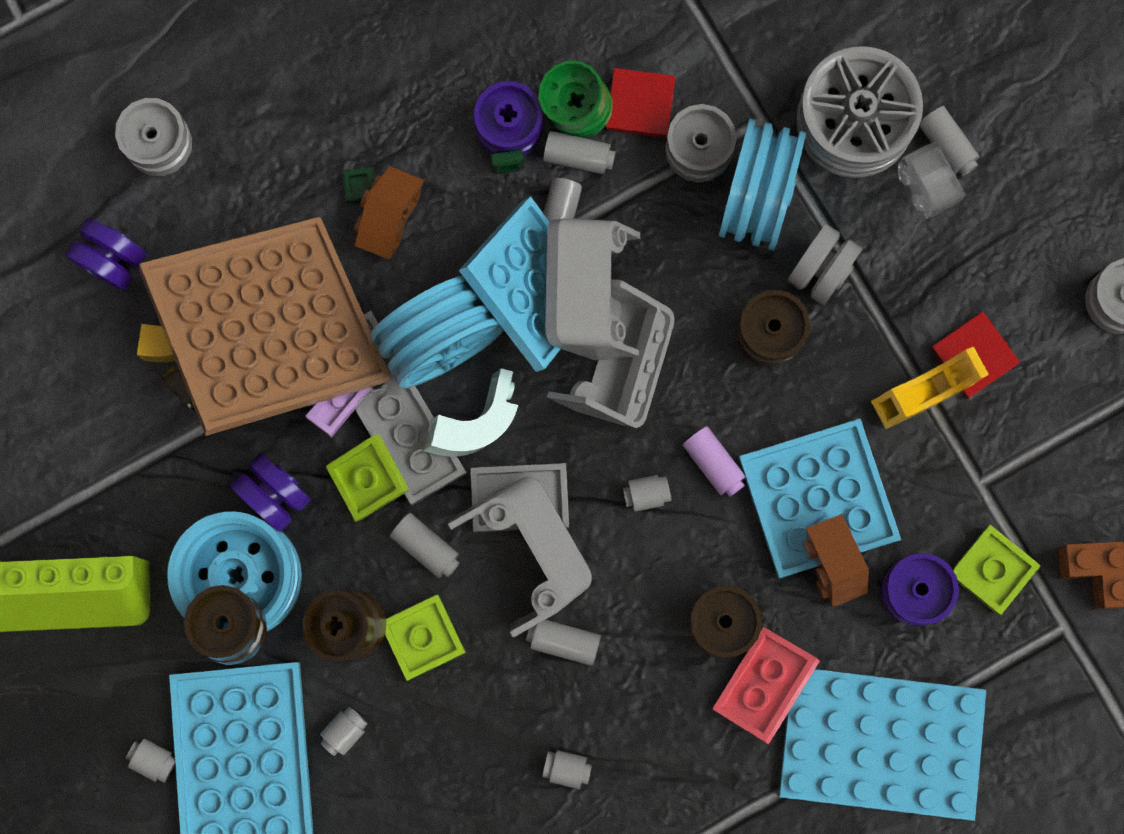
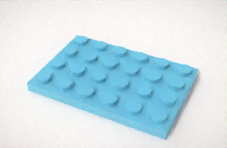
M300 662L169 675L180 834H314Z
M815 669L787 714L779 797L975 821L986 690Z

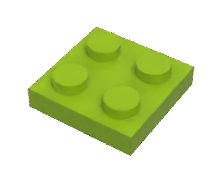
M380 434L373 435L326 466L355 522L366 518L410 490Z
M988 525L952 570L956 574L958 583L999 616L1002 615L1041 565L992 525Z
M438 594L386 619L385 635L407 681L466 653Z

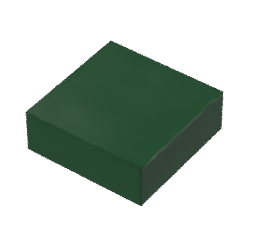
M522 150L491 154L493 170L496 174L525 169Z
M373 167L342 171L346 203L361 202L366 189H372L375 180Z

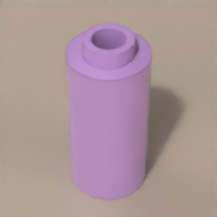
M708 426L698 431L682 444L720 496L727 493L731 497L745 486L742 480L746 476Z

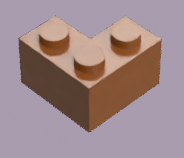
M391 166L388 167L382 176L377 175L372 189H366L361 199L360 207H363L364 210L363 214L358 217L354 227V232L357 233L355 246L389 260L401 243L406 220L418 204L424 180Z
M840 514L807 527L806 540L803 541V546L808 558H815L819 567L816 569L818 577L816 585L822 599L828 598L831 606L835 607L868 594L869 569L843 515Z
M1124 542L1068 544L1057 547L1060 579L1092 578L1095 610L1124 608Z

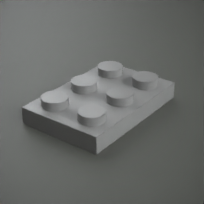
M566 463L471 468L472 506L521 478L532 477L542 484L566 528H569ZM480 514L473 517L474 533L519 530L516 523L504 530H494L486 525Z

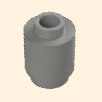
M658 475L629 480L628 487L623 488L626 507L632 506L634 512L664 506L665 502L671 501L666 476L658 477Z
M348 707L344 712L340 711L320 733L323 738L321 745L334 756L338 752L345 755L365 733L363 729L368 723L355 710Z
M145 738L141 743L135 741L126 756V759L130 761L128 768L154 782L160 780L165 783L175 766V758L171 756V752Z
M559 750L556 753L548 751L542 777L550 779V783L580 789L581 783L588 785L592 765L586 764L587 757Z

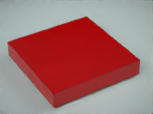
M614 68L611 89L613 100L612 115L606 125V130L667 138L676 76Z
M984 312L930 348L941 364L966 349L975 348L989 375L962 391L967 399L1021 363Z

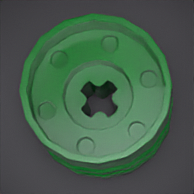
M565 61L553 66L544 75L539 85L538 99L541 109L561 133L588 138L599 133L607 125L612 115L613 100L609 89L596 71L583 62ZM581 100L583 106L577 109L576 102Z

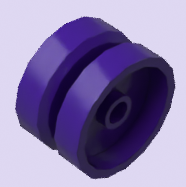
M505 81L488 87L478 97L474 108L476 134L482 147L490 154L522 150L523 156L531 153L539 144L543 133L542 109L537 95L526 85L514 81Z
M87 218L79 233L93 247L91 248L81 242H72L64 257L96 278L125 292L133 277L128 270L119 265V262L131 268H139V264L143 263L148 254L117 230Z
M260 452L249 463L250 470L261 481L257 484L247 474L240 473L229 486L263 519L281 533L291 523L292 519L291 515L280 504L284 501L293 510L302 511L312 499L297 486L299 483L278 463L277 465L273 464Z
M920 553L909 555L892 564L883 576L880 592L882 603L889 615L902 624L915 627L937 623L947 617L957 603L959 586L957 576L948 563L938 556ZM917 584H919V588H924V594H917Z

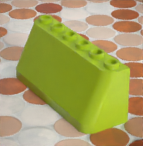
M135 556L0 562V632L138 626L143 624L150 615V561Z

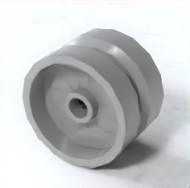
M144 98L132 102L122 111L116 122L115 137L119 149L137 170L147 175L165 176L176 172L186 163L192 151V136L188 125L170 103L159 98Z
M705 104L688 106L677 113L670 123L665 146L667 162L677 175L687 181L697 183L712 181L723 174L731 162L737 139L734 124L726 113L715 106Z
M825 224L787 280L788 283L802 290L807 287L814 276L817 277L818 281L812 288L810 297L823 306L833 292L840 289L854 268L852 264L863 249L852 240H847L836 254L831 250L839 240L840 232L828 224Z
M1124 258L1110 263L1090 281L1085 293L1086 309L1091 320L1101 329L1113 334H1124Z

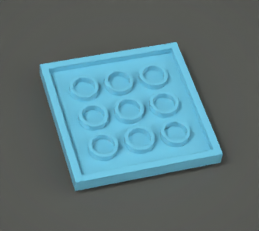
M530 196L519 203L460 268L459 272L533 369L538 372L547 367L560 351V348L549 343L545 331L547 229L550 222Z
M861 419L738 457L742 471L746 476L745 480L778 579L818 567L815 558H808L803 546V541L806 540V528L840 514L843 515L861 553L901 540Z

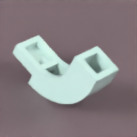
M501 368L492 375L486 405L478 419L459 421L441 415L432 419L424 451L441 456H463L474 453L498 439L511 424L518 407L516 404L506 402V400L509 401L514 391V382H511L513 372Z

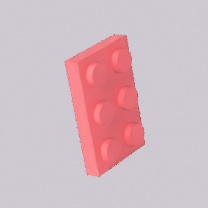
M763 627L758 640L748 650L714 705L713 710L769 745L820 661Z

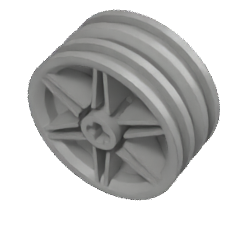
M859 46L845 48L829 55L816 66L809 76L797 107V133L799 134V131L806 132L803 145L804 150L820 167L843 177H868L888 169L903 155L919 128L923 113L921 89L914 74L904 62L884 50ZM859 76L867 78L868 84L866 87L862 88L858 79ZM834 88L839 92V95H829L828 90ZM886 94H890L894 100L889 101L881 98ZM856 104L859 105L860 109L856 110ZM866 107L867 109L864 112L861 108ZM827 119L834 121V129H829L825 125ZM881 126H889L891 132L884 135ZM850 140H861L862 145L855 147L850 143Z

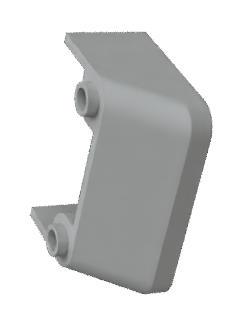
M563 218L552 220L549 223L547 229L545 331L547 339L552 346L592 360L639 356L638 349L623 344L626 335L625 326L617 316L611 314V254L620 253L627 240L640 239V232L617 221Z
M611 279V314L617 316L625 326L626 335L623 344L638 349L639 356L598 360L591 383L587 381L577 382L573 386L570 395L548 391L547 398L579 413L623 426L638 428L644 424L648 415L674 327V314L669 307L626 282Z
M521 478L449 520L448 525L451 530L478 514L481 515L486 525L494 530H504L516 523L548 580L539 584L532 592L531 602L535 610L511 623L510 633L512 637L519 635L559 612L587 590L591 584L592 575L586 561L542 484L535 478Z

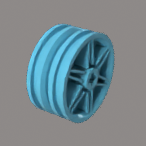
M750 118L719 237L725 238L726 232L735 234L734 241L741 242L746 232L752 233L751 241L753 246L759 247L760 241L769 243L768 249L774 251L787 206H790L797 180L795 177L806 132L799 131L798 137L789 135L790 128L784 127L779 132L778 137L772 136L773 128L771 123L765 122L764 128L755 126L756 120Z
M458 276L424 291L398 307L377 324L372 330L370 338L374 344L380 345L378 352L382 358H392L388 364V369L391 374L398 375L396 383L400 388L404 389L425 383L455 368L491 344L501 335L504 329L463 276Z
M221 512L202 518L182 534L171 553L167 579L173 603L184 618L188 605L197 594L209 587L226 585L238 588L260 605L266 616L268 632L280 624L294 607L301 588L302 571L297 551L283 532L280 533L268 522L250 514ZM221 541L227 542L228 549L225 552L219 553L217 545ZM251 543H258L260 545V551L255 555L250 554ZM203 568L208 569V579L201 580L199 577V573ZM235 571L242 572L241 575L244 577L243 582L236 581L237 578L234 576ZM271 571L274 574V580L267 584L263 582L262 575ZM225 623L223 629L228 626V623Z

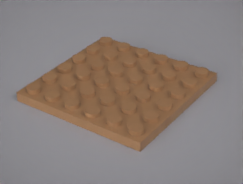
M321 217L139 264V272L205 436L389 382L391 375L378 352V346L370 338L371 330Z

